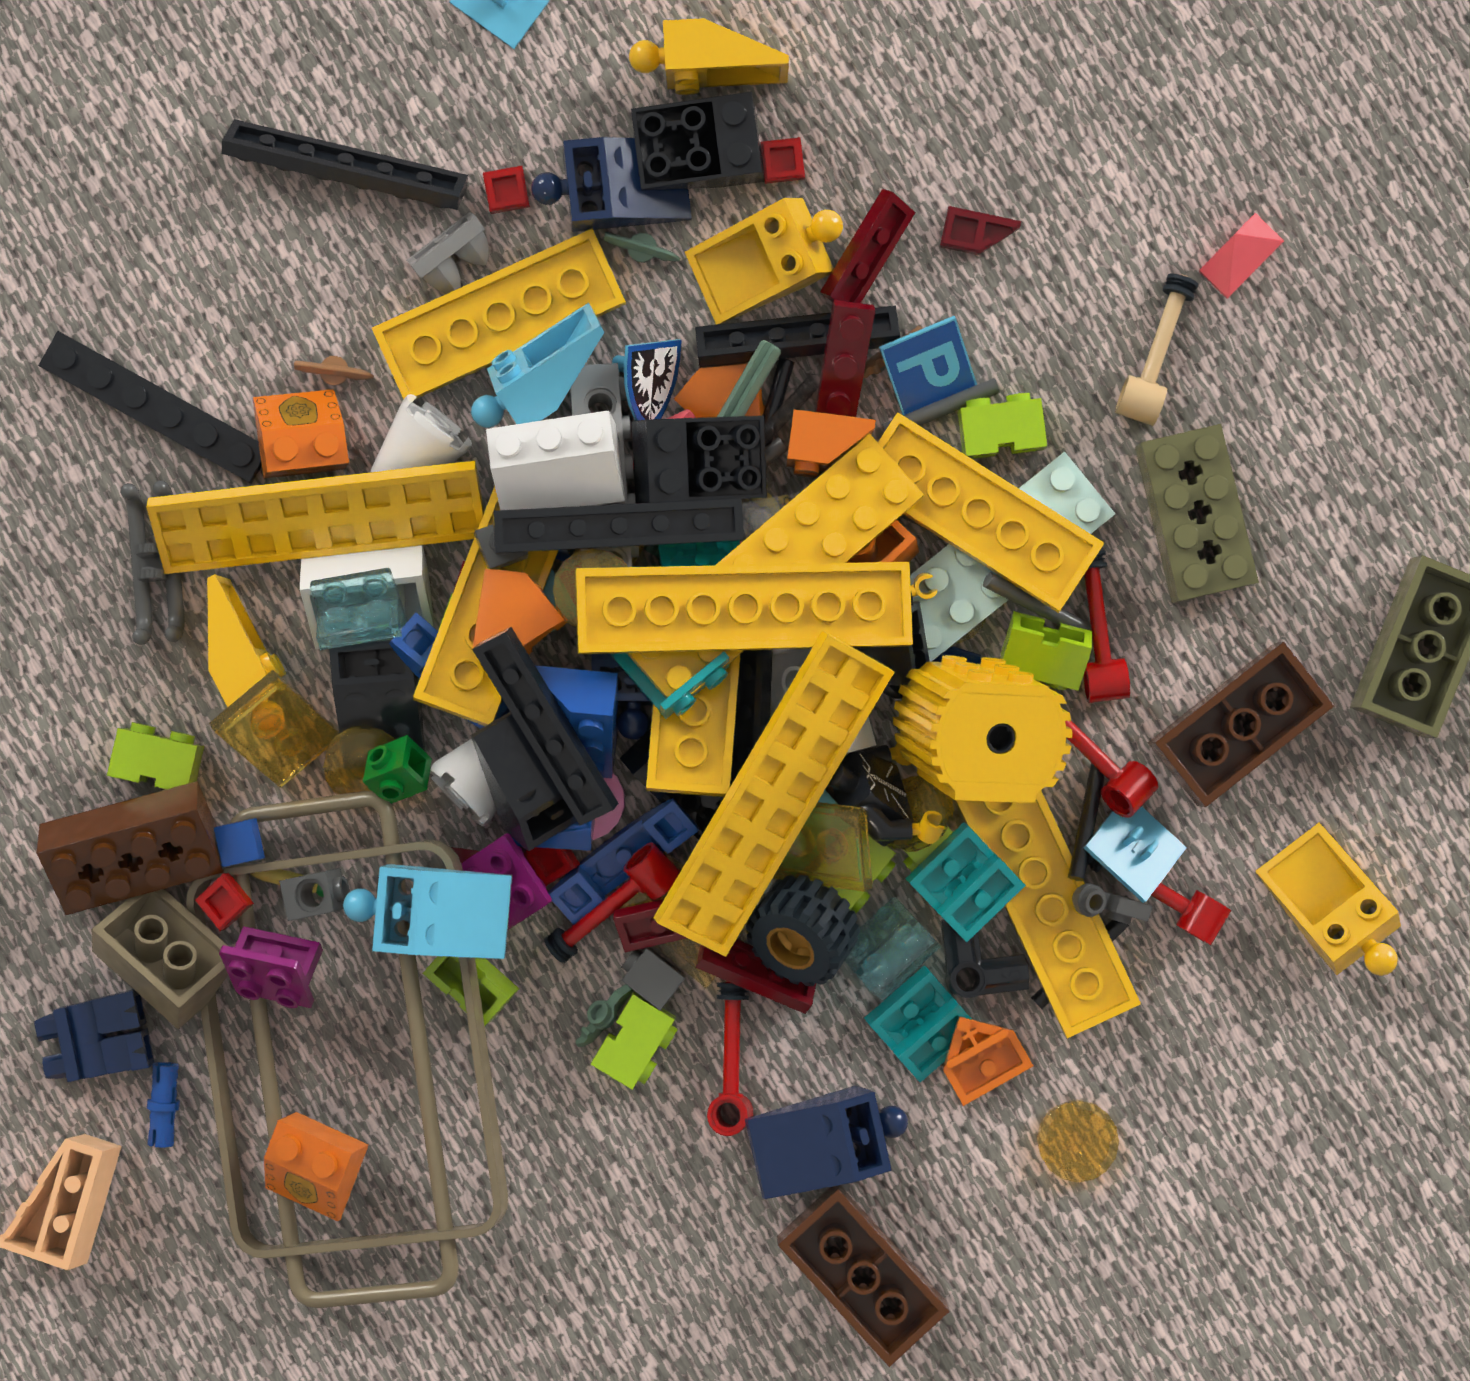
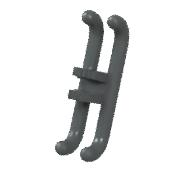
M160 480L154 483L153 492L157 497L173 495L172 489L167 482ZM127 483L121 487L120 493L125 499L127 506L136 612V630L132 634V639L138 645H144L150 640L153 624L149 582L165 581L168 628L165 630L164 635L168 641L177 642L183 636L185 625L181 573L164 574L157 544L146 543L143 503L139 490L135 485Z

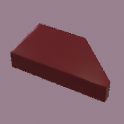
M948 206L940 247L980 255L1019 230L1022 221Z

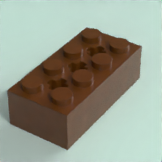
M1284 641L1278 642L1268 647L1147 743L1194 803L1200 807H1207L1332 709L1334 704ZM1267 692H1277L1278 697L1274 700L1277 705L1276 708L1274 706L1267 707L1265 703ZM1235 716L1236 718H1246L1247 721L1243 724L1244 734L1234 731ZM1203 741L1214 742L1215 746L1211 750L1214 755L1212 759L1210 757H1202L1201 751L1203 747L1201 744Z
M198 781L39 824L36 854L65 915L224 873L213 828L217 826Z
M841 1185L828 1188L777 1235L778 1246L889 1367L950 1312L946 1300ZM831 1236L835 1238L841 1236L843 1237L841 1239L843 1247L838 1249L832 1246L828 1249L826 1248L828 1246L827 1239ZM870 1267V1278L865 1279L863 1276H859L857 1279L854 1278L856 1276V1268ZM897 1297L898 1307L893 1309L891 1306H886L883 1309V1299Z

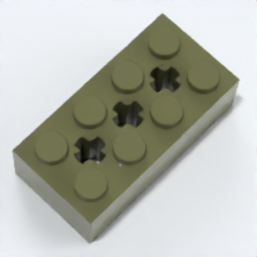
M1222 425L1208 426L1138 444L1135 447L1171 603L1259 583ZM1185 465L1188 466V470L1192 469L1195 474V478L1191 479V485H1188L1187 479L1181 480L1179 477V472L1185 469ZM1194 504L1204 512V517L1200 519V524H1197V519L1190 520L1188 512L1194 509ZM1204 544L1207 545V548L1211 547L1214 556L1209 558V564L1206 563V558L1200 560L1198 557V551L1204 548Z
M1424 555L1410 558L1350 708L1423 738L1438 737L1470 658V574ZM1440 602L1439 609L1444 611V616L1436 617L1433 605ZM1425 639L1424 646L1429 649L1428 654L1421 655L1418 642ZM1404 678H1409V684L1414 686L1412 692H1404L1405 687L1402 686Z

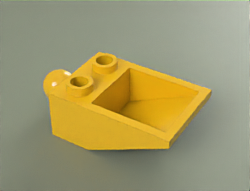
M704 18L663 20L664 47L658 48L655 43L649 40H641L636 42L629 52L631 66L640 73L653 72L659 64H665L667 89H675V93L679 95L697 94L702 87L788 83L789 55Z
M783 198L685 251V255L716 325L796 292L830 275L834 267L823 242L835 241L841 235L843 221L838 213L828 209L817 212L812 218L803 198Z
M214 574L207 578L208 671L227 707L244 708L252 704L250 710L252 724L263 731L273 730L281 723L283 711L275 700L269 699L266 696L285 686L281 679L282 676L286 675L285 669L275 653L270 655L267 652L231 580Z
M1320 822L1255 871L1314 950L1336 975L1363 955L1366 968L1375 975H1388L1396 968L1398 957L1395 950L1390 945L1380 942L1401 927L1398 910ZM1372 906L1376 910L1372 914H1365ZM1342 930L1344 932L1340 939H1333L1334 935Z

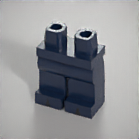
M132 989L54 1009L53 1013L35 1020L34 1025L38 1040L44 1041L58 1038L61 1053L42 1057L45 1078H67V1082L151 1067L155 1060L148 1028L106 1037V1033L137 1028L147 1023L142 997Z

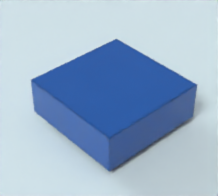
M257 818L213 827L222 867L265 858Z

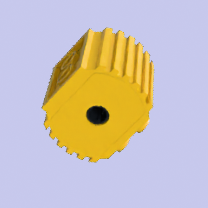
M945 655L942 656V662L928 661L920 669H911L906 675L907 678L911 679L908 685H900L898 693L903 695L901 701H895L894 709L899 712V717H893V725L900 729V733H894L895 741L905 747V750L899 749L904 759L917 767V775L954 800L1035 803L1036 795L1044 787H1054L1059 780L1054 776L1056 771H1064L1066 762L1062 760L1063 754H1070L1071 746L1066 743V737L1072 738V729L1066 726L1065 721H1071L1070 712L1061 708L1060 704H1067L1063 695L1034 680L1033 673L1019 671L1020 667L1006 664L1004 659L983 657L981 658V664L968 663L965 657Z

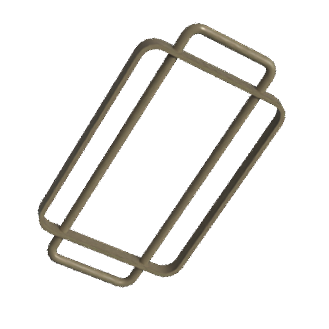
M360 791L249 807L238 812L232 818L230 824L257 818L258 823L371 807L379 814L384 846L249 865L245 862L224 868V873L229 872L252 900L249 873L379 855H385L386 865H403L401 852L428 850L437 854L444 862L446 869L463 871L458 855L450 846L440 841L424 840L400 844L397 818L393 805L389 801L379 798L373 791ZM223 873L194 880L187 892L186 909L204 925H206L205 913L195 899L206 890L207 886L214 879L219 878ZM404 879L401 883L402 891L407 894L406 883ZM253 905L238 918L240 933L243 926L256 929ZM401 920L398 923V931L402 935H407L410 924L405 920ZM399 954L437 1228L300 1242L294 1201L276 1193L283 1244L268 1245L258 1241L250 1233L247 1224L216 993L210 1002L201 1009L228 1214L234 1241L243 1252L252 1257H285L291 1292L298 1302L307 1307L327 1308L428 1298L445 1294L454 1286L458 1277L459 1263L455 1239L475 1237L487 1233L503 1219L508 1209V1190L475 958L459 957L493 1198V1211L489 1220L480 1224L453 1226L416 955ZM259 998L258 1000L249 999L270 1143L277 1121L282 1119L267 1003L264 998ZM439 1241L442 1274L436 1280L323 1292L312 1291L305 1282L301 1256L304 1254Z

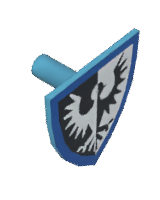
M681 339L625 345V356L616 355L613 358L612 363H618L619 372H624L627 402L635 421L662 418L670 402L678 377Z

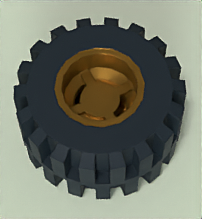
M793 875L785 876L783 880H777L750 915L746 925V930L749 933L746 936L748 943L754 946L751 949L754 955L760 957L762 964L767 969L773 970L775 975L780 978H787L790 983L799 985L800 982L805 986H814L815 983L822 985L835 976L858 941L857 936L860 933V927L855 923L858 918L856 913L849 909L850 903L846 898H841L837 894L838 891L832 886L828 888L824 885L823 881L816 878L812 881L808 876L799 875L798 878H795Z

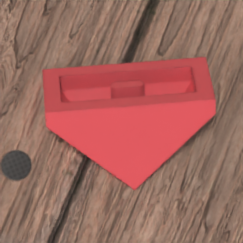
M1255 213L1199 272L1228 299L1284 240Z

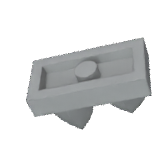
M469 211L406 261L421 279L423 278L430 286L442 293H450L461 288L459 271L451 255L455 253L460 259L470 264L482 266L487 264L489 247L483 232L485 228L477 217Z

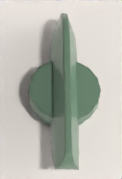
M605 232L604 241L614 246L628 249L630 257L637 262L645 263L654 257L662 261L674 262L681 259L675 253L657 247L655 239L647 233H638L631 238Z
M625 984L616 989L608 1000L592 1003L587 1011V1018L590 1023L587 1027H582L581 1036L576 1040L575 1044L578 1047H584L592 1043L603 1030L613 1025L618 1010L634 990Z

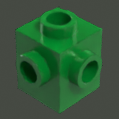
M406 735L368 751L363 783L379 798L389 801L391 804L412 797L427 790L432 758Z

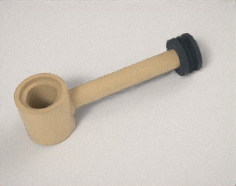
M1170 273L1167 275L1166 285H1164L1162 291L1169 295L1141 377L1127 376L1115 407V413L1151 426L1155 425L1167 394V388L1156 383L1183 303L1184 301H1193L1195 296L1193 293H1196L1195 290L1199 285L1195 280L1183 274Z

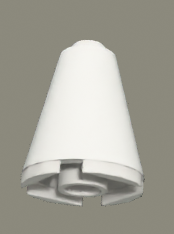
M410 394L402 401L370 472L454 463L471 448L472 442L468 437L463 443L458 437L462 429L426 401L422 407L412 403L417 396Z
M470 739L433 762L430 774L433 775L431 779L459 809H468L470 807L475 812L470 818L479 825L485 826L492 819L497 809L473 741Z

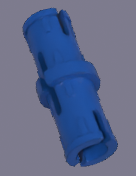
M155 1062L152 1064L151 1099H147V1109L150 1110V1128L147 1145L154 1146L155 1144V1147L159 1148L174 1146L176 1110H179L180 1100L176 1099L179 1064Z

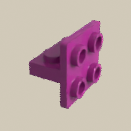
M508 833L461 863L463 871L512 875L508 930L552 902L544 882L536 875L525 858L522 849L516 845Z
M243 926L235 947L222 945L219 955L234 989L239 995L250 1000H258L259 998L273 1000L287 1008H297L298 1006L312 1008L314 998L309 984L323 952L320 942Z

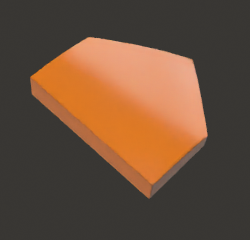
M748 363L701 367L674 397V400L685 410H690L696 418L717 417ZM761 388L745 416H762L764 413L765 405H763Z
M485 569L473 648L478 643L512 627L529 655L533 652V646L552 630L556 629L558 631L567 623L562 614L557 611L544 594L542 588L527 573Z
M959 1016L942 1070L962 1105L965 1106L1034 1065L1014 1030Z

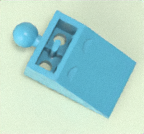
M585 304L515 351L506 350L492 360V366L487 368L497 396L483 395L474 401L471 415L479 426L485 428L496 426L502 420L505 409H507L516 424L541 421L559 408L604 334V330L590 304Z
M387 864L379 868L377 898L366 889H354L346 895L343 908L347 917L356 922L367 921L375 915L372 951L423 956L504 959L512 875ZM404 879H410L413 882L411 894H406L402 891L401 883ZM401 920H405L410 924L407 935H402L398 931V923Z

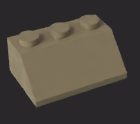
M165 889L128 898L91 929L92 952L178 1030L210 1002L228 976L219 955L222 945H228Z

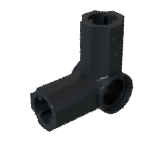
M945 920L940 921L947 971L945 983L952 994L958 997L973 998L981 995L1029 990L1030 978L1024 954L981 959L978 932L966 942ZM967 967L975 975V984L970 990L963 991L958 987L956 977L961 969Z

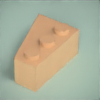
M87 1134L66 1138L38 1178V1184L26 1202H23L15 1212L16 1217L5 1233L0 1235V1248L65 1270L87 1264L122 1146Z

